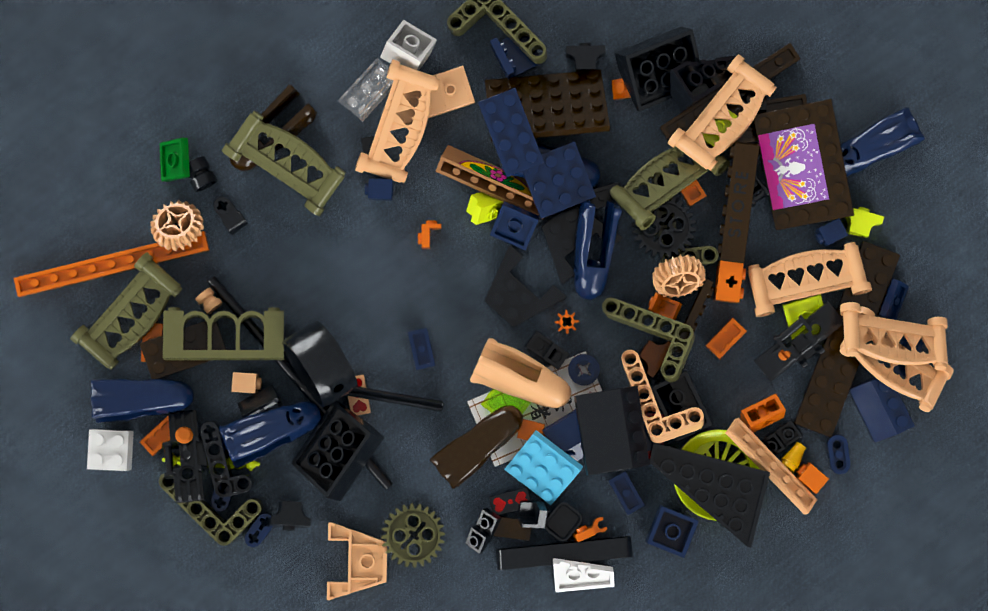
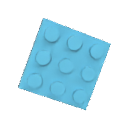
M535 430L504 470L549 505H552L582 470L583 466Z

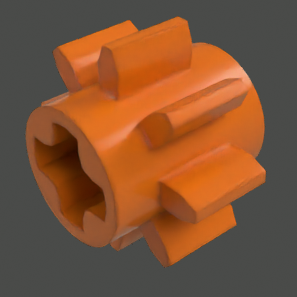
M565 310V315L557 314L560 320L554 323L560 325L558 331L565 329L566 334L569 333L570 328L576 331L573 325L578 323L579 320H574L575 312L569 315L568 311ZM562 318H571V326L567 325L564 327L562 325Z

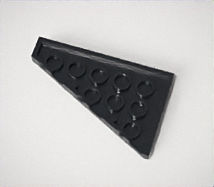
M653 442L649 458L650 464L742 543L751 548L770 472Z

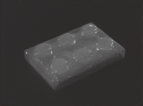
M377 58L338 99L339 103L363 122L390 92L393 80L386 78L389 67Z

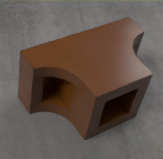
M648 340L639 353L640 359L646 364L645 373L649 377L653 378L662 366L671 344L670 341H666L663 345H657Z

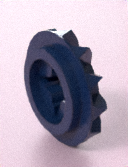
M580 354L571 360L568 372L570 378L576 384L589 385L598 378L600 368L594 357L588 354ZM590 363L587 370L591 375L584 373L578 377L580 369L577 364L585 366Z

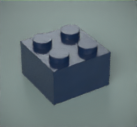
M659 505L645 541L648 544L685 558L699 521Z

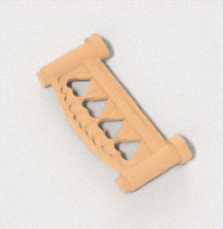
M739 54L727 68L732 73V76L686 132L678 128L667 142L673 148L677 147L706 170L709 169L711 171L718 162L715 160L716 157L732 146L744 134L756 117L766 95L771 97L777 89L772 81L744 61L745 58ZM738 89L751 90L755 93V96L750 98V103L745 104L742 102ZM726 104L741 105L743 111L738 113L737 118H732ZM714 119L729 120L731 126L726 128L725 133H720ZM703 134L718 135L720 140L714 143L715 146L713 148H708Z
M392 59L386 78L393 80L369 154L360 153L355 171L360 173L365 171L386 179H392L398 183H405L408 175L405 167L422 140L429 116L431 91L437 90L440 79L401 65L400 61ZM418 90L421 92V97L418 98L419 104L412 106L403 94ZM413 109L415 115L411 117L412 123L406 125L396 112ZM407 128L409 133L405 136L406 141L399 143L390 131ZM400 146L402 147V152L399 154L400 159L394 162L384 149Z
M856 242L845 244L843 250L822 249L793 254L777 260L765 268H761L759 264L748 266L747 271L756 305L754 309L756 317L774 314V305L837 290L851 288L853 295H861L872 291L871 283L867 282ZM840 259L843 262L838 277L827 268L826 263L828 261L834 262ZM823 265L819 281L807 271L808 266ZM798 268L804 270L800 286L788 276L789 270L796 271ZM781 272L785 275V278L779 290L769 281L768 277L771 274L777 275Z
M847 302L840 305L847 356H857L861 352L872 358L893 364L922 365L933 363L936 370H945L947 368L948 356L945 330L948 328L947 318L932 317L927 320V325L863 315L861 314L860 304L855 302ZM868 330L875 339L876 345L864 343L863 337ZM885 333L889 336L894 348L881 345V340ZM903 335L911 346V351L899 348L898 343ZM920 339L926 345L929 351L928 354L924 351L919 353L916 350V345Z
M860 306L861 314L875 316L872 310ZM868 330L863 337L864 343L873 341V345H876L875 339ZM885 333L881 340V345L894 348L892 341ZM843 340L840 345V353L847 356ZM898 343V346L901 350L907 349L903 345ZM861 352L855 356L883 384L905 396L920 401L919 408L924 412H930L934 408L946 381L951 379L954 372L950 365H947L945 370H936L930 364L905 365L906 378L902 379L900 374L897 375L893 371L894 367L899 364L890 363V367L887 368L884 363H879L878 359ZM917 374H920L921 390H918L916 386H912L909 383V379Z

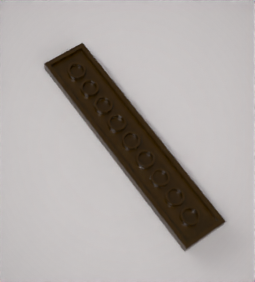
M862 241L859 252L867 282L871 283L872 291L861 295H853L851 288L844 289L836 309L842 319L840 305L847 302L859 303L860 306L872 310L875 313V317L878 316L899 260V254ZM843 325L825 338L822 346L825 352L819 354L794 421L799 426L828 437H832L860 363L855 356L847 357L840 353V345L844 340Z

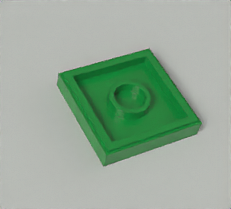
M178 138L160 143L161 182L190 177L188 138Z

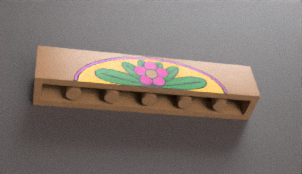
M450 145L446 147L436 172L500 201L508 202L539 215L524 178L518 176L506 177L503 169Z

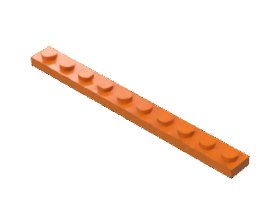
M202 231V236H197V242L192 241L191 247L186 245L184 250L178 247L177 251H174L172 248L168 251L165 247L159 246L158 243H153L15 277L13 279L17 296L23 297L136 269L134 267L135 263L146 252L153 256L152 260L154 262L161 263L210 251L206 233Z

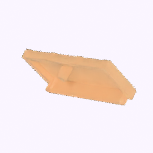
M463 65L433 75L440 79L437 90L431 91L428 119L475 103ZM416 90L403 94L412 106L419 104L420 91ZM413 109L396 112L406 125L412 123L411 117L415 115Z

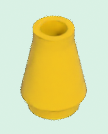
M796 442L781 458L782 463L792 473L798 470L806 447Z

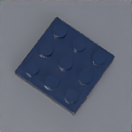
M575 141L541 154L544 161L543 164L522 171L540 219L596 197Z

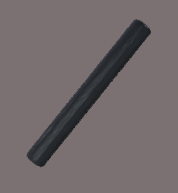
M355 387L347 394V396L435 411H442L443 401L363 387Z

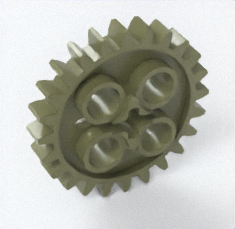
M411 503L409 509H407L404 504L402 505V511L396 508V515L389 514L391 521L384 520L388 527L381 528L382 531L386 532V535L381 536L382 539H386L382 546H388L389 549L385 553L392 552L391 560L397 557L398 565L405 561V567L412 563V567L416 568L417 562H419L422 567L424 566V560L431 563L430 556L438 557L435 550L442 551L438 544L445 542L440 539V536L445 535V533L440 532L439 529L444 527V525L437 524L441 518L434 519L435 511L429 514L428 506L421 510V504H418L417 508L414 509V505ZM410 516H414L417 519L415 527L408 525L407 520ZM425 522L424 527L415 535L417 539L410 540L406 547L401 549L402 544L411 536L409 531H416L420 524ZM427 529L431 532L430 540L423 539V530ZM396 531H401L404 534L403 541L398 542L395 540L394 534ZM411 544H415L418 547L416 555H412L409 552Z

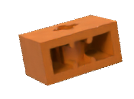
M718 262L713 301L739 303V300L743 299L744 288H741V283L746 277V268H743L744 263ZM730 277H732L731 280L735 282V284L731 285V287H729V284L726 283V280L730 279Z
M774 394L741 410L740 419L754 433L783 419L786 409L777 394Z

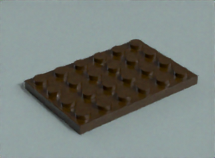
M601 70L513 77L509 80L507 78L485 80L487 98L516 88L535 138L610 131Z

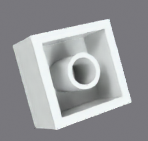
M403 20L386 42L380 58L389 63L394 59L400 61L401 65L419 71L430 56L437 39Z
M89 429L87 469L132 470L134 431Z

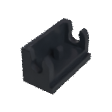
M273 385L237 403L243 418L258 414L277 403L279 407L283 406L281 397Z

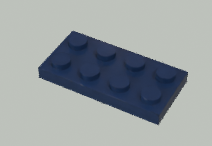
M516 88L478 102L506 177L544 163Z

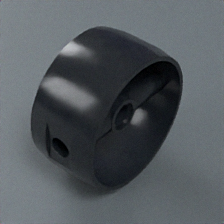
M319 321L306 325L282 342L292 367L310 395L321 407L334 403L357 387L355 374L347 358L329 331Z

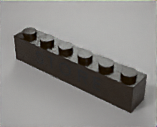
M736 142L735 146H731L730 158H733V165L728 166L727 177H730L731 181L730 185H726L725 197H728V204L723 205L722 216H725L726 219L725 224H721L720 236H723V243L718 244V255H721V261L744 263L760 144Z

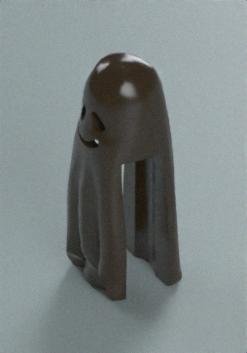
M288 85L261 114L264 116L263 122L269 124L300 93L292 85ZM308 103L282 129L297 136L314 121L317 114L316 110ZM272 138L266 145L258 139V150L272 145L274 139ZM276 144L275 152L281 149L283 145ZM243 155L239 161L229 158L233 167L240 171H248L257 166V164Z
M511 405L500 407L484 417L470 431L450 442L430 458V461L435 465L440 475L449 482L452 489L459 487L478 471L495 451L504 446L518 432L523 422L521 411Z

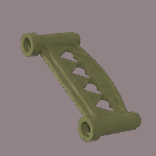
M254 110L246 118L231 142L225 144L222 152L235 161H239L242 155L306 197L308 200L304 206L313 214L321 216L325 210L323 207L345 178L346 172L338 166L332 169L306 142L288 131L264 123L262 120L264 116ZM264 132L267 134V137L274 139L272 145L258 150L259 133ZM282 144L284 148L290 150V155L275 161V145ZM298 155L300 159L306 160L307 165L291 172V157ZM315 166L316 170L323 172V176L307 183L308 167Z
M674 147L648 161L631 177L624 187L616 185L610 190V194L636 221L635 224L641 230H645L655 221L656 216L652 213L655 209L708 172L709 169L706 170L694 160V165L679 162L677 159L683 157L685 153ZM720 155L716 157L715 160L718 162L711 170L716 176L723 174L730 165V161ZM671 163H675L679 176L665 173L663 169L668 168ZM656 174H661L664 186L649 183L648 180L654 178ZM640 185H646L649 197L634 194L633 190L639 189Z
M148 252L143 254L134 265L140 272L90 329L82 325L70 338L75 344L79 343L107 369H114L119 363L117 357L133 347L151 330L165 309L170 296L173 295L176 298L183 290L175 279L152 260L153 256ZM144 288L159 290L160 297L155 298L153 304H149ZM131 302L147 306V311L142 313L140 319L135 317ZM118 317L134 320L135 325L129 327L128 333L122 331ZM105 331L121 334L122 340L117 342L116 347L113 348L109 345Z

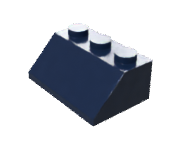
M873 377L849 390L874 443L900 434L915 426L899 393L883 384L877 378Z
M575 409L542 431L547 439L578 461L583 458V451Z

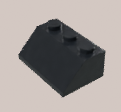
M686 370L681 373L679 379L675 382L665 380L651 387L664 417L694 407L701 409L704 414L703 427L697 431L676 437V442L713 425ZM696 415L690 418L692 422L700 420V417ZM674 422L671 427L678 429L681 427V424Z

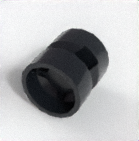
M205 156L198 157L189 162L190 177L188 178H192L190 183L195 192L205 190L218 181L213 171L208 170L210 165Z

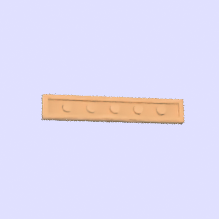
M739 418L734 419L725 433L759 469L770 472L769 479L804 515L809 514L818 499Z

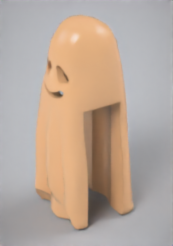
M493 338L487 340L470 378L472 383L482 384L499 392L549 408H560L566 405L571 397V388L564 379L554 374L550 369L532 357L513 347L498 343Z

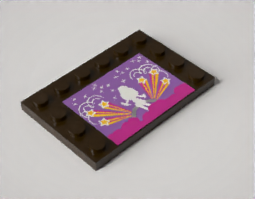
M832 99L757 114L754 118L758 143L760 144L759 148L776 230L854 216Z

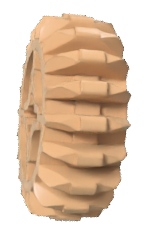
M180 200L176 204L170 201L169 206L163 204V209H157L158 215H153L154 221L150 222L154 240L159 246L165 247L168 251L171 248L177 251L178 247L184 250L186 245L191 247V242H197V236H202L201 230L204 229V220L200 211L196 209L195 205L189 204L187 201L182 203Z
M679 255L675 258L672 256L669 260L665 259V262L659 263V267H655V271L652 273V282L658 294H662L663 297L669 296V298L674 296L679 298L680 296H686V294H693V291L699 290V287L703 286L705 281L704 266L695 256L689 257V255L684 257Z

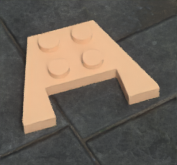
M329 522L328 541H349L348 582L328 581L327 600L386 583L387 554L385 552L388 546H382L386 541Z

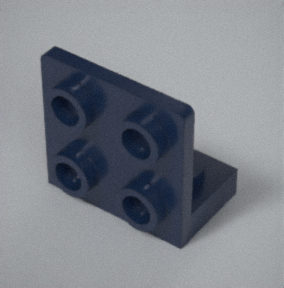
M523 36L520 41L527 42L530 38ZM496 37L490 41V47L508 80L540 65L532 62L509 37L498 41ZM537 50L533 52V55L539 56Z

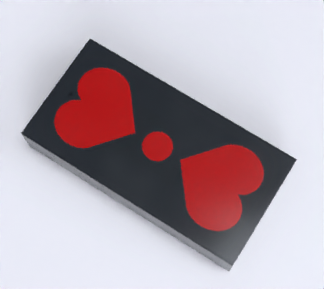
M527 487L489 496L492 511L497 515L519 510L520 501L522 500L530 501Z

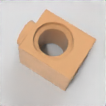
M233 372L231 392L258 393V390H261L262 378H259V374Z

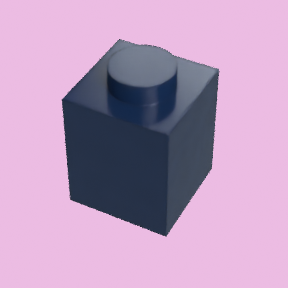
M369 178V183H365V195H368L369 200L393 201V180Z
M840 218L815 230L817 233L815 238L823 247L848 236Z

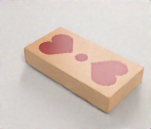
M364 374L355 376L358 384L357 387L367 388ZM348 396L350 411L357 416L371 413L369 399Z

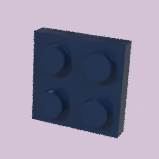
M504 201L490 236L526 250L540 217Z

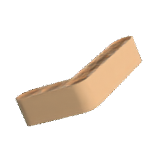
M626 350L622 354V364L630 386H638L639 396L642 393L649 395L647 399H640L643 422L652 442L662 443L697 431L703 427L704 414L701 409L696 407L662 418L638 353L634 350ZM629 358L636 360L633 364L626 363ZM635 376L642 377L638 382L632 380ZM648 411L656 413L653 417L646 416ZM692 416L700 417L698 422L690 421ZM674 422H679L681 427L674 429L671 425ZM655 429L662 430L660 435L652 434Z

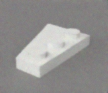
M553 558L555 592L614 587V571L611 566Z

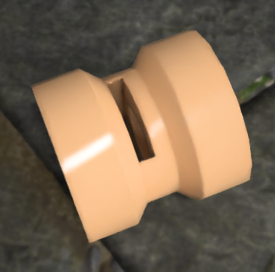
M211 287L204 290L195 299L198 304H204V311L207 315L211 314L223 303L220 298L214 296V291Z

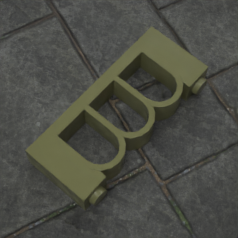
M170 307L168 311H163L164 360H284L282 344L284 341V311H280V308H268V311H264V316L256 311H248L240 315L238 319L228 311L217 312L210 319L200 311H191L185 315L184 311H180L178 307ZM197 317L206 321L208 325V350H184L185 325L190 319ZM225 317L235 323L236 350H212L213 325L218 319ZM257 318L262 322L264 326V350H240V328L244 320Z

